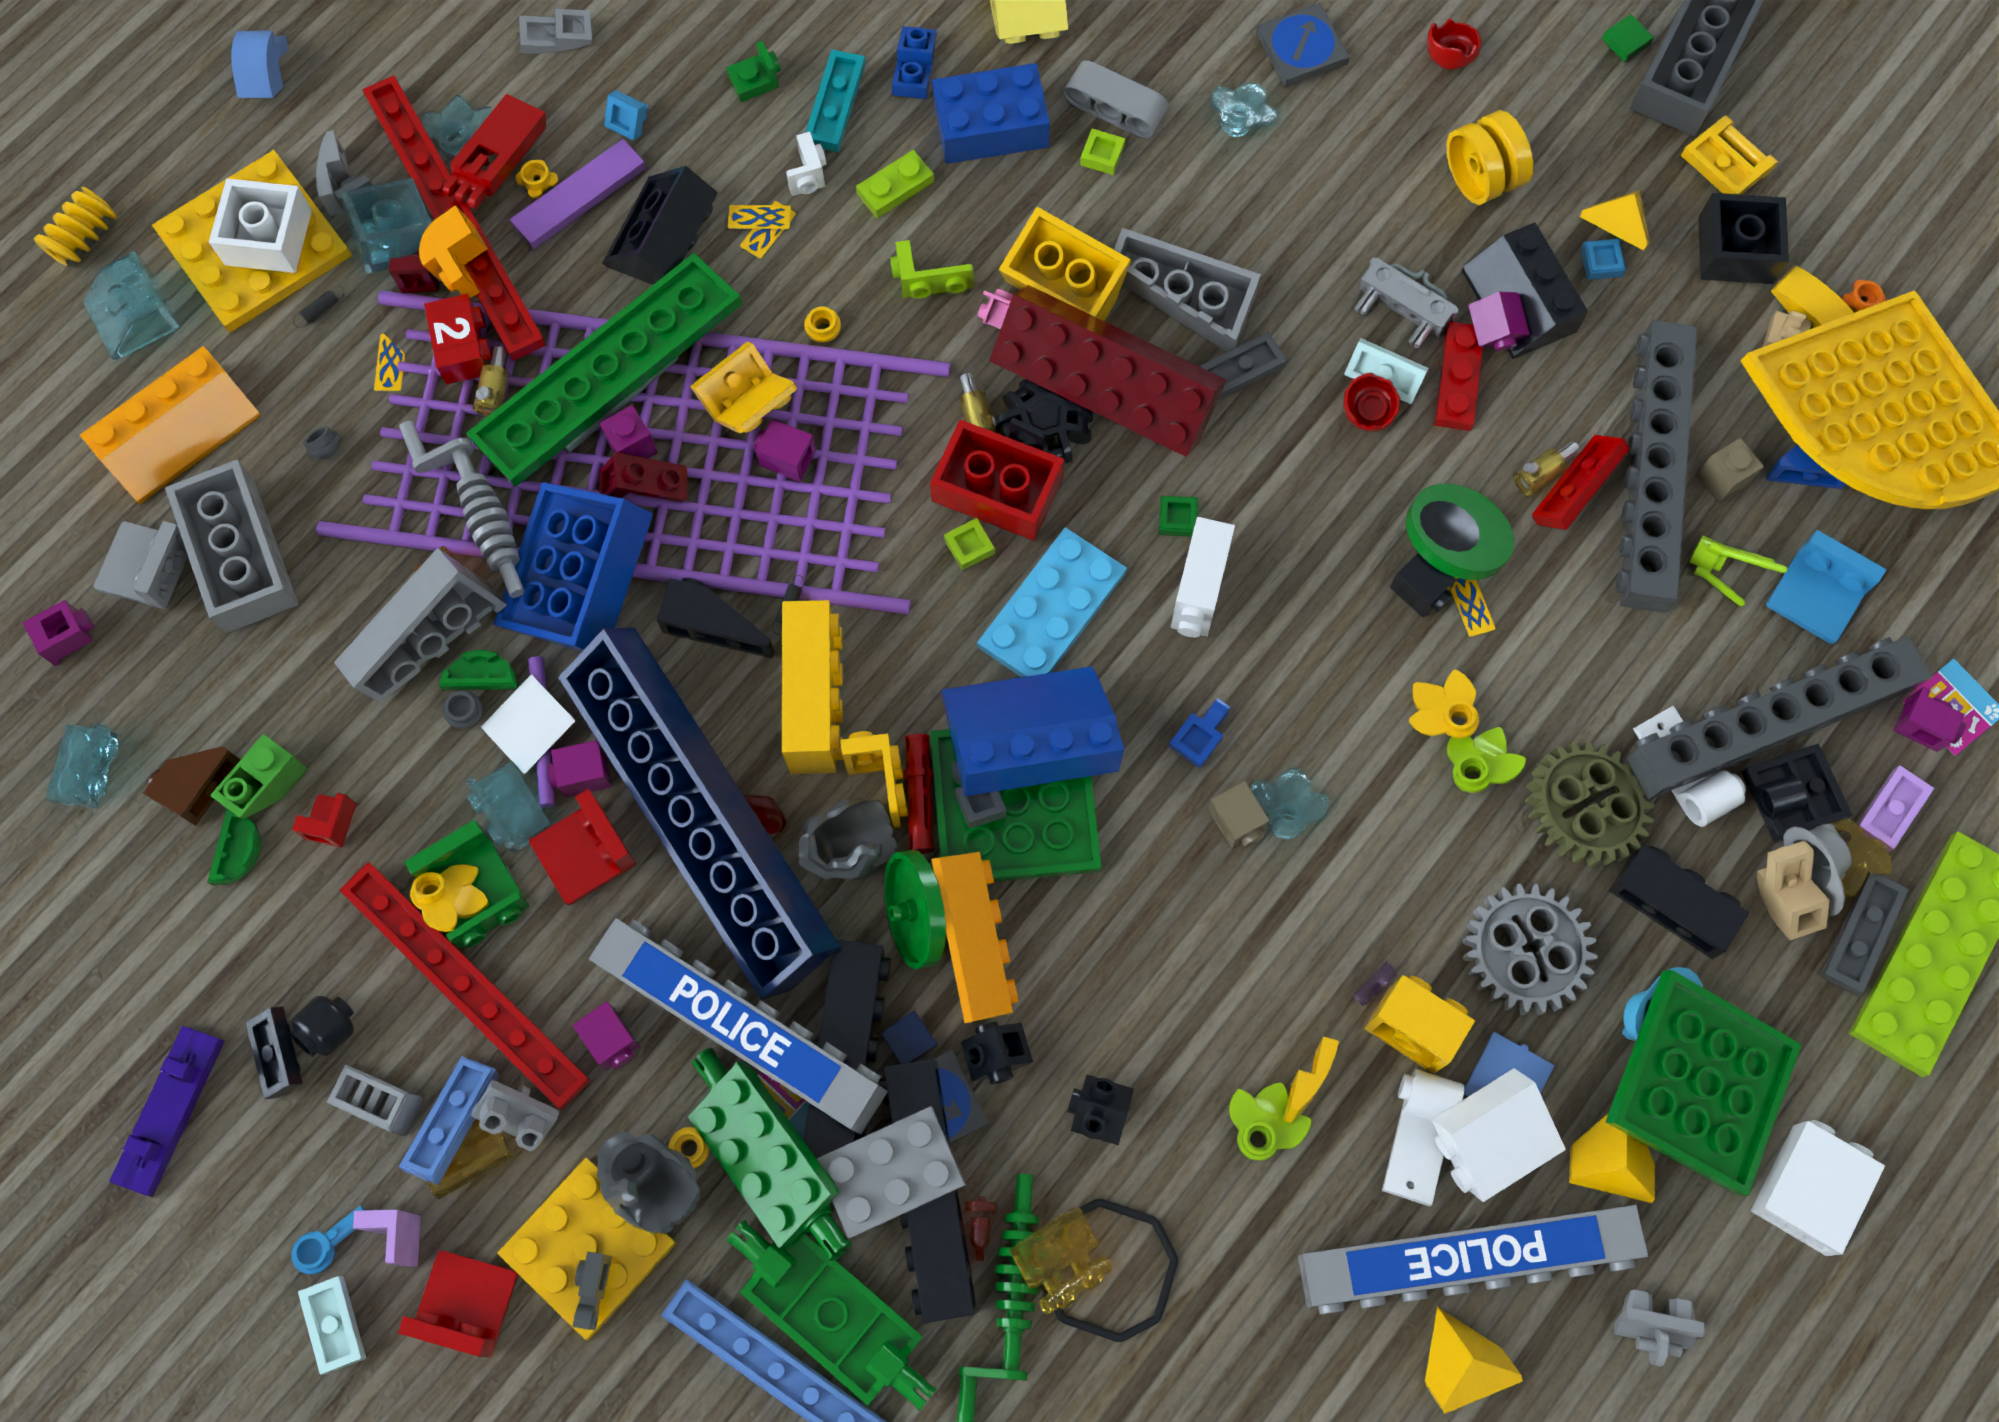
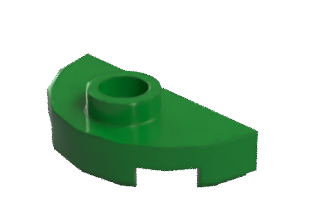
M478 649L464 652L461 654V658L454 661L448 669L445 668L442 672L439 687L441 690L517 689L518 681L517 675L505 659L493 651Z
M226 809L207 881L210 885L231 884L242 879L255 866L261 852V836L257 825L249 817L242 820Z

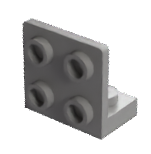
M126 521L122 522L93 587L102 593L166 609L188 558L178 525L162 521L159 530Z

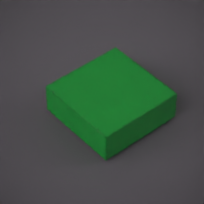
M1632 14L1607 29L1602 36V40L1624 63L1650 46L1654 39Z
M1161 495L1159 535L1192 537L1198 517V497Z

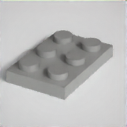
M932 1106L817 1158L840 1191L832 1201L848 1239H852L966 1186Z

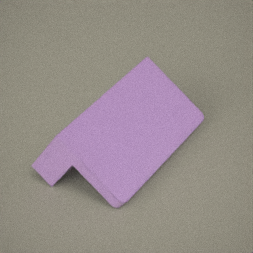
M401 1210L354 1211L353 1229L378 1234L387 1233L385 1257L387 1264L406 1267L418 1266L421 1215Z

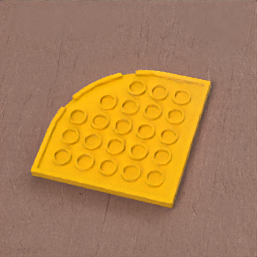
M1915 290L1753 350L1740 360L1793 441L1818 465L1850 487L1891 504L1919 509H1947L1963 506L1999 492V410Z

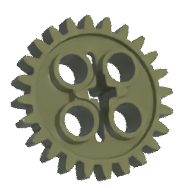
M1572 741L1565 748L1558 746L1539 761L1540 765L1536 766L1530 773L1534 778L1526 784V788L1534 793L1525 799V803L1536 807L1527 816L1529 819H1539L1541 822L1534 830L1535 833L1547 832L1549 837L1545 845L1550 846L1555 842L1559 844V857L1570 851L1572 852L1574 864H1577L1586 857L1589 867H1593L1600 861L1606 867L1615 860L1618 862L1624 860L1641 847L1639 842L1649 836L1645 828L1654 822V819L1646 815V813L1654 808V804L1643 800L1646 795L1643 789L1639 787L1636 776H1632L1629 772L1631 770L1629 763L1627 762L1624 765L1619 763L1621 756L1619 751L1611 757L1608 756L1605 744H1602L1595 751H1593L1590 741H1586L1580 747H1578L1575 741ZM1590 774L1598 780V783L1593 781ZM1558 789L1567 795L1568 800L1562 797ZM1609 789L1616 790L1615 794L1607 796L1598 804L1594 803L1570 818L1566 819L1562 816V814L1574 810L1581 803L1585 804L1597 798L1601 793ZM1611 807L1619 813L1620 818L1613 813ZM1580 823L1588 828L1589 834L1581 828Z

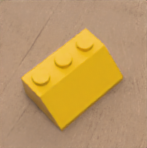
M1036 207L1001 264L999 271L1005 282L1019 290L1030 285L1105 321L1116 303L1131 259L1043 209Z

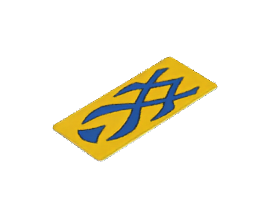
M774 201V203H773L772 205H782V204L779 203V202H777V201ZM792 210L790 215V222L796 215V212ZM752 229L742 241L740 247L761 259L784 229Z
M730 205L728 228L789 229L791 206Z
M380 334L374 390L401 391L403 372L398 371L397 365L399 361L404 362L405 353L385 334Z
M1454 577L1457 580L1451 589V593L1469 637L1495 630V625L1477 580H1465Z

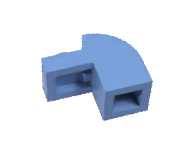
M268 30L236 32L232 43L231 62L238 98H273L283 88L278 59L289 50L286 36H274L273 31Z

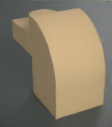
M1805 840L1768 852L1767 868L1757 871L1759 891L1768 912L1789 940L1827 928L1830 900L1811 879L1814 850Z

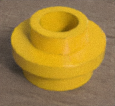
M824 306L816 307L810 311L805 319V331L813 341L820 343L829 342L840 333L841 321L838 314L830 308ZM825 323L829 325L828 328L817 329L820 324Z
M685 1127L674 1133L669 1141L668 1148L684 1155V1144L688 1141H694L697 1145L695 1154L685 1157L690 1160L692 1167L695 1169L707 1160L710 1148L695 1127Z

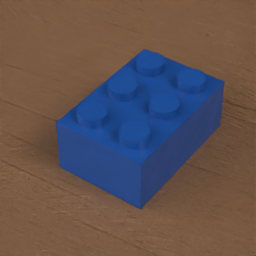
M1037 63L932 79L934 109L945 164L1049 147L1050 122Z

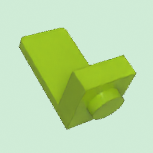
M910 240L895 242L897 256L890 257L893 279L900 278L903 298L913 297L921 299L931 294L944 292L957 294L964 292L966 289L974 288L972 264L915 272Z

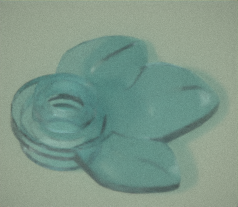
M1257 83L1241 84L1235 91L1219 85L1212 94L1211 103L1213 108L1220 113L1221 127L1225 133L1231 136H1243L1253 126H1269L1275 122L1279 114L1277 109L1264 105L1266 91Z
M455 95L447 104L442 114L424 112L422 125L428 136L438 141L443 153L455 157L489 116L492 109L491 107H483L473 112L465 99L460 95Z
M1296 767L1285 770L1277 778L1276 784L1256 779L1251 787L1252 793L1270 820L1268 823L1275 835L1283 839H1292L1302 834L1307 824L1320 821L1328 810L1329 796L1318 792L1311 793L1308 776ZM1283 816H1291L1294 820H1286Z

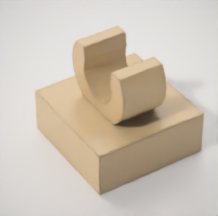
M1776 311L1771 317L1763 347L1810 330L1812 322L1805 320L1806 315L1795 311H1790L1789 314Z

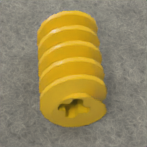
M81 187L83 192L74 191L71 194L74 203H63L62 209L65 214L57 212L53 215V221L56 225L45 224L43 229L47 236L38 234L34 237L35 243L43 251L65 266H68L66 263L68 259L77 263L82 261L75 252L77 248L85 252L91 250L84 241L85 238L99 241L100 238L93 230L95 227L105 231L109 229L102 219L104 216L113 220L118 218L102 198L85 187Z

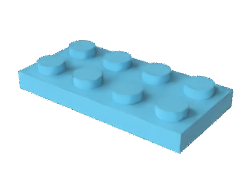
M1065 527L978 640L977 648L1020 677L1052 673L1125 576L1127 567Z

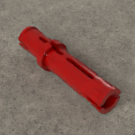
M909 734L905 736L906 769L903 770V780L907 781L909 850H917L921 854L934 851L930 788L931 780L934 779L933 769L930 768L929 760L930 738L927 734Z

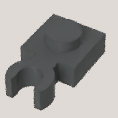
M953 762L952 777L956 783L961 785L957 763ZM962 785L955 788V797L968 829L1006 817L1007 810L999 791L964 797Z
M587 1252L586 1260H580L575 1275V1286L580 1287L578 1293L580 1300L575 1312L573 1327L588 1330L596 1329L600 1300L604 1298L612 1256Z

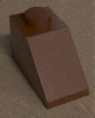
M221 746L166 760L163 766L151 775L148 787L143 794L196 826L215 800L210 795L239 763L240 759Z

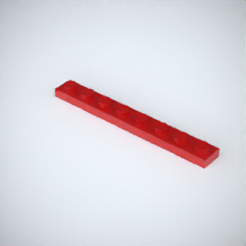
M367 862L339 889L559 1110L562 1111L591 1082L440 931L429 927L424 922L422 913L374 865Z

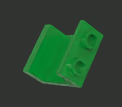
M475 819L404 861L411 875L415 878L427 872L441 874L453 865L464 864L478 867V875L471 885L484 893L489 905L476 916L469 918L458 917L455 929L446 934L449 941L460 949L464 946L469 948L479 944L487 937L486 933L498 925L506 926L515 922L522 916L521 911L529 907L486 831Z

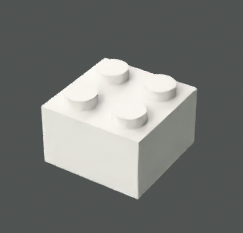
M226 178L209 244L224 265L296 273L312 209L298 186Z

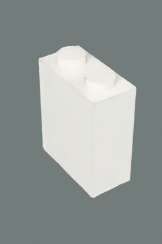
M1197 517L1170 627L1177 629L1184 636L1195 638L1202 635L1208 637L1235 525Z
M1515 1068L1432 1119L1439 1134L1435 1137V1142L1442 1154L1448 1160H1451L1455 1168L1451 1171L1455 1183L1464 1193L1470 1191L1482 1202H1485L1566 1150L1536 1083Z
M1811 1120V1122L1805 1121L1793 1125L1751 1212L1825 1256L1841 1255L1856 1228L1885 1165L1873 1159L1874 1154L1866 1147L1853 1142L1848 1144L1834 1136L1836 1132L1830 1126L1816 1120Z

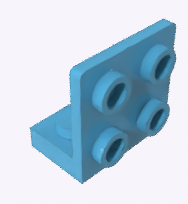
M1816 530L1797 551L1788 566V571L1782 576L1766 606L1824 641L1834 644L1840 638L1864 595L1880 582L1887 569Z

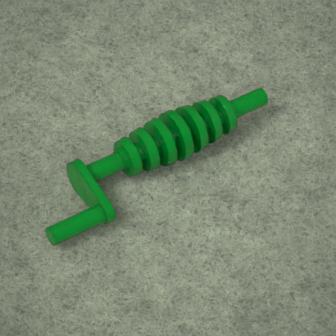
M1017 1174L1014 1210H1012V1213H1006L1004 1223L1013 1224V1230H1003L1000 1240L1011 1241L1012 1245L1011 1247H999L997 1257L1010 1259V1265H995V1274L1009 1276V1282H995L996 1292L1008 1293L1007 1300H996V1309L1007 1311L1006 1318H997V1327L1003 1328V1332H1005L1002 1369L959 1366L960 1386L957 1422H974L977 1377L1027 1381L1028 1372L1019 1371L1021 1341L1024 1330H1031L1032 1320L1023 1319V1313L1034 1312L1036 1303L1024 1302L1025 1295H1038L1039 1286L1026 1284V1277L1041 1278V1268L1027 1266V1260H1041V1252L1039 1250L1028 1249V1243H1040V1234L1029 1232L1030 1226L1039 1225V1216L1033 1215V1211H1031L1033 1175Z

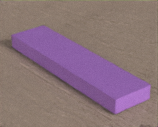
M622 139L509 220L515 230L534 250L647 169L645 162Z

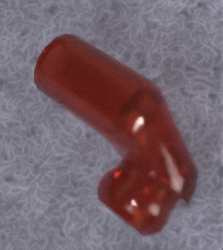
M743 794L768 834H776L783 830L786 824L785 814L772 797Z

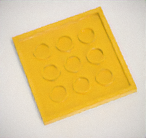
M275 150L262 156L227 179L299 187L312 212L296 273L224 265L209 244L226 179L152 224V227L229 333L352 256L347 246Z

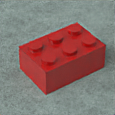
M959 419L930 481L931 501L1035 541L1063 480L1064 459Z

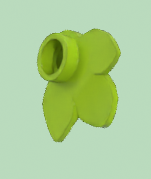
M1501 727L1485 731L1475 739H1472L1470 736L1461 739L1451 737L1447 743V755L1454 764V783L1459 789L1468 793L1481 792L1490 784H1506L1514 780L1522 772L1526 764L1524 756L1507 753V742ZM1469 772H1476L1480 775V777L1477 779H1468L1466 777V774H1468Z
M1275 1083L1264 1088L1255 1098L1246 1091L1237 1089L1231 1099L1229 1115L1233 1124L1239 1130L1237 1135L1238 1147L1242 1154L1251 1160L1263 1161L1270 1158L1277 1149L1295 1148L1308 1134L1311 1118L1300 1115L1292 1123L1283 1121L1288 1102V1094L1283 1083ZM1251 1134H1262L1265 1139L1264 1146L1260 1148L1253 1146L1250 1141Z

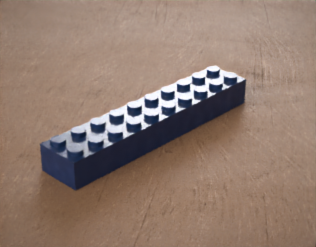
M635 627L603 629L560 674L559 680L760 999L763 1000L791 991L841 947Z

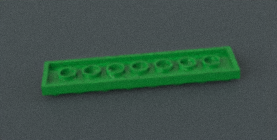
M695 253L691 254L469 430L466 435L507 480L516 487L743 304L740 295Z

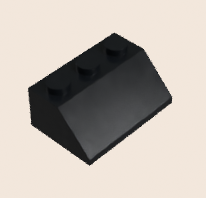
M687 166L649 176L602 264L607 268L654 285L678 266L684 259L687 251L696 244L698 240L697 232L702 222L706 221L711 215L714 208L712 203L718 192Z
M1536 222L1501 236L1462 268V273L1478 300L1499 291L1519 293L1530 335L1516 340L1517 346L1508 349L1512 359L1577 333L1588 313L1586 306Z

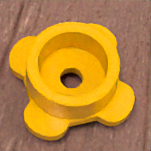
M540 159L526 162L521 167L520 172L516 174L517 184L523 185L528 190V195L531 198H540L544 191L549 187L556 186L559 181L557 174L550 172L545 161Z

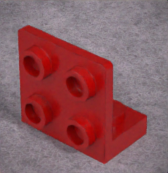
M589 788L575 796L581 806L579 810L529 840V844L563 901L569 906L637 865Z
M442 1250L439 1251L436 1255L416 1317L403 1316L398 1334L478 1357H492L518 1279V1273L514 1270Z

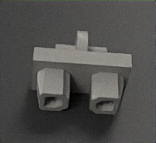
M492 1079L484 1095L474 1106L471 1117L480 1120V1129L491 1134L504 1131L516 1137L515 1140L519 1147L531 1152L541 1144L558 1119L559 1110L529 1097L530 1088L523 1084L517 1090H514Z
M1631 1290L1627 1294L1622 1313L1614 1322V1334L1636 1339V1349L1648 1351L1650 1364L1658 1367L1664 1366L1667 1356L1680 1358L1682 1349L1691 1350L1696 1338H1702L1705 1335L1704 1322L1695 1321L1693 1303L1691 1301L1678 1298L1669 1299L1665 1304V1314L1653 1312L1652 1295L1649 1292Z

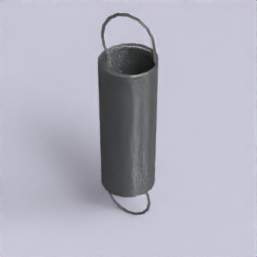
M332 290L326 291L299 312L307 324L339 301L338 299L340 298H337L336 295L334 296Z
M790 580L782 602L798 601L802 592L801 588L803 587L791 584ZM782 602L774 623L776 621L782 624Z

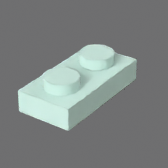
M1361 338L1344 375L1354 379L1366 373H1374L1377 376L1389 379L1395 386L1400 400L1412 404L1429 368Z
M337 1276L298 1291L320 1375L331 1373L366 1359L344 1277Z

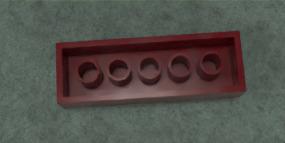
M1030 285L1013 294L989 359L990 362L1185 457L1199 445L1226 383V379Z

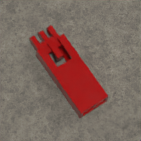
M506 94L451 161L452 175L445 182L442 193L451 197L456 192L455 200L464 203L468 199V206L477 209L487 196L492 197L546 129V112ZM493 154H497V158L486 171L482 170L483 166L487 167L489 164L487 156L492 157Z

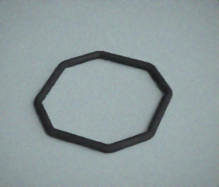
M1095 1199L1062 1216L1057 1221L1041 1271L1040 1283L1057 1318L1063 1324L1115 1342H1123L1156 1325L1162 1319L1178 1266V1256L1160 1221L1156 1217L1104 1199ZM1098 1207L1153 1225L1170 1259L1154 1316L1120 1334L1065 1315L1048 1280L1065 1224Z

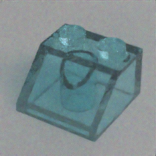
M413 178L341 192L346 223L366 274L389 269V258H402L405 255H413L419 249L421 238L432 222Z
M135 251L101 267L83 301L114 361L181 328L153 273Z

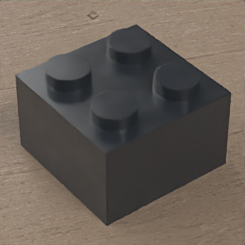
M1712 193L1699 215L1701 280L1774 284L1789 263L1786 197Z

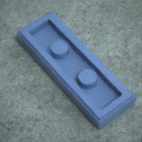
M461 1056L400 1163L399 1168L408 1174L439 1185L476 1119L471 1117L474 1106L480 1101L492 1079L497 1081L500 1073L495 1068Z

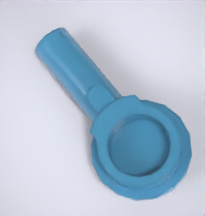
M359 1205L324 1234L316 1231L308 1232L301 1236L295 1242L291 1251V1260L294 1267L301 1273L315 1275L325 1271L333 1262L335 1246L356 1230L353 1229L354 1211H364L365 1209Z

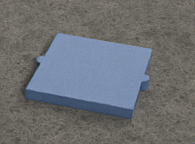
M1493 1032L1464 1087L1463 1096L1469 1097L1513 1068L1533 1080L1541 1094L1555 1065L1528 1051L1527 1045L1519 1046L1500 1034Z

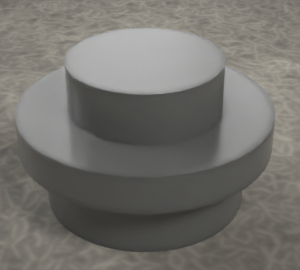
M322 426L314 430L303 442L307 448L306 454L311 459L320 458L324 460L331 457L339 449L338 442L341 436L337 431H331L328 426Z
M464 690L449 695L443 705L445 720L451 726L458 729H466L475 725L481 718L483 711L480 699L474 693Z

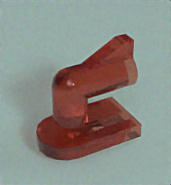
M978 1196L977 1201H966L965 1211L966 1213L997 1214V1203L986 1202V1196ZM971 1217L970 1239L973 1248L976 1249V1261H984V1250L990 1244V1218Z

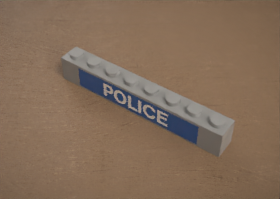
M615 918L589 957L590 961L849 1129L862 1134L888 1092L877 1084L881 1076L862 1064H859L856 1070L843 1063L847 1057L845 1053L827 1042L822 1049L810 1042L814 1035L812 1032L794 1021L789 1028L777 1021L781 1014L780 1012L761 1000L756 1007L744 1000L748 992L728 979L724 986L712 979L716 972L697 959L694 960L692 965L680 959L684 951L667 940L663 939L660 945L651 941L649 937L653 932L634 919L631 920L629 925H626Z
M1637 1205L1305 1253L1298 1256L1306 1306H1318L1320 1315L1345 1311L1343 1302L1360 1300L1361 1308L1387 1305L1385 1296L1401 1294L1403 1302L1428 1299L1427 1290L1442 1287L1444 1296L1470 1292L1469 1283L1484 1281L1486 1290L1512 1286L1510 1277L1526 1275L1527 1283L1529 1284L1553 1280L1552 1271L1567 1269L1570 1278L1595 1274L1593 1265L1609 1263L1610 1271L1636 1268L1634 1259L1648 1257Z

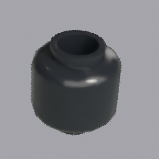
M316 996L292 1018V1028L294 1030L290 1033V1036L311 1057H314L316 1054L329 1056L353 1034L354 1026L350 1017L354 1012L338 996L334 1000L325 996Z

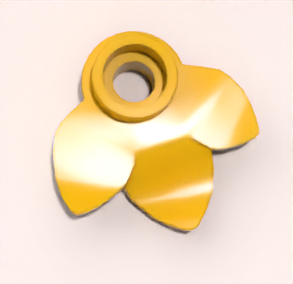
M1456 669L1453 670L1448 676L1444 688L1422 682H1415L1413 684V702L1419 711L1413 714L1408 722L1415 730L1428 736L1446 733L1453 738L1459 739L1469 737L1477 730L1479 714L1473 706L1476 690L1463 673ZM1461 717L1466 723L1464 725H1457L1453 723L1452 718Z
M464 864L453 865L441 874L427 872L419 875L414 880L410 890V897L412 903L422 910L423 920L429 927L438 931L450 932L455 929L458 917L469 918L476 916L489 905L487 897L482 891L471 885L478 875V867Z

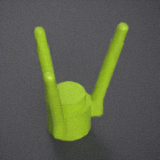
M1704 535L1701 536L1689 560V563L1697 566L1694 575L1706 579L1740 607L1745 605V601L1710 572L1712 569L1719 572L1727 557L1780 573L1788 571L1786 566L1775 563L1774 559L1724 545Z

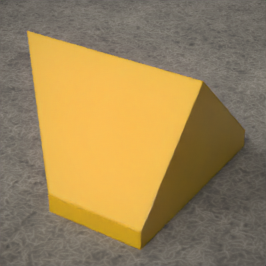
M1640 190L1587 207L1582 210L1579 216L1643 251L1650 242Z
M1608 1114L1571 1145L1569 1183L1653 1203L1655 1200V1163L1648 1146L1606 1123Z
M1437 1306L1425 1383L1444 1414L1523 1382L1522 1375L1500 1346Z

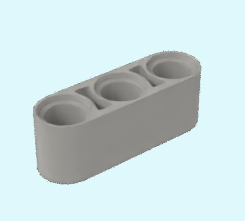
M1082 61L1063 90L1064 97L1071 105L1144 139L1152 137L1169 109V103L1158 92L1091 61Z

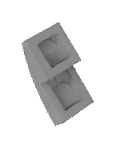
M555 9V17L519 16L520 53H553L592 44L590 10Z
M334 130L327 131L323 138L316 169L318 197L328 214L332 216L344 213L341 203L334 194L339 189L337 183L351 177L345 150Z

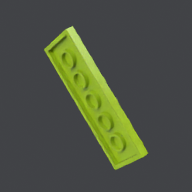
M1959 831L1950 836L1848 1033L1921 1077L1930 1075L1999 938L1998 853Z

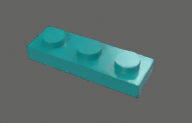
M831 49L805 132L811 133L814 145L821 144L824 150L840 151L866 66L865 56Z

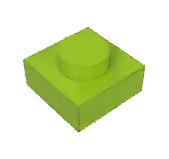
M1092 128L1080 157V165L1114 175L1125 147V138Z
M977 518L944 534V541L962 571L995 554V548Z

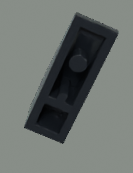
M682 578V581L669 579L657 617V622L664 634L773 658L774 649L770 638L708 587L704 586L702 582L693 578Z

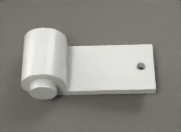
M1673 705L1636 726L1633 730L1639 740L1654 733H1657L1661 738L1671 734L1669 729L1683 722ZM1671 750L1672 756L1677 761L1682 762L1679 753ZM1720 770L1672 790L1688 818L1700 827H1705L1745 802L1744 794L1746 792L1741 778L1725 770Z
M1414 1069L1411 1076L1404 1074L1398 1092V1098L1404 1099L1382 1191L1427 1206L1432 1205L1444 1156L1435 1142V1137L1439 1134L1432 1119L1462 1101L1464 1084L1419 1069Z

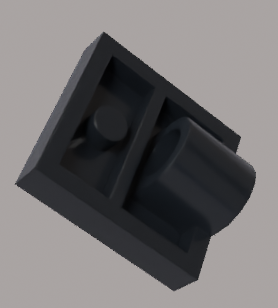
M1819 744L1746 767L1741 771L1774 843L1784 841L1783 836L1789 828L1796 826L1811 830L1822 824H1834L1852 816Z

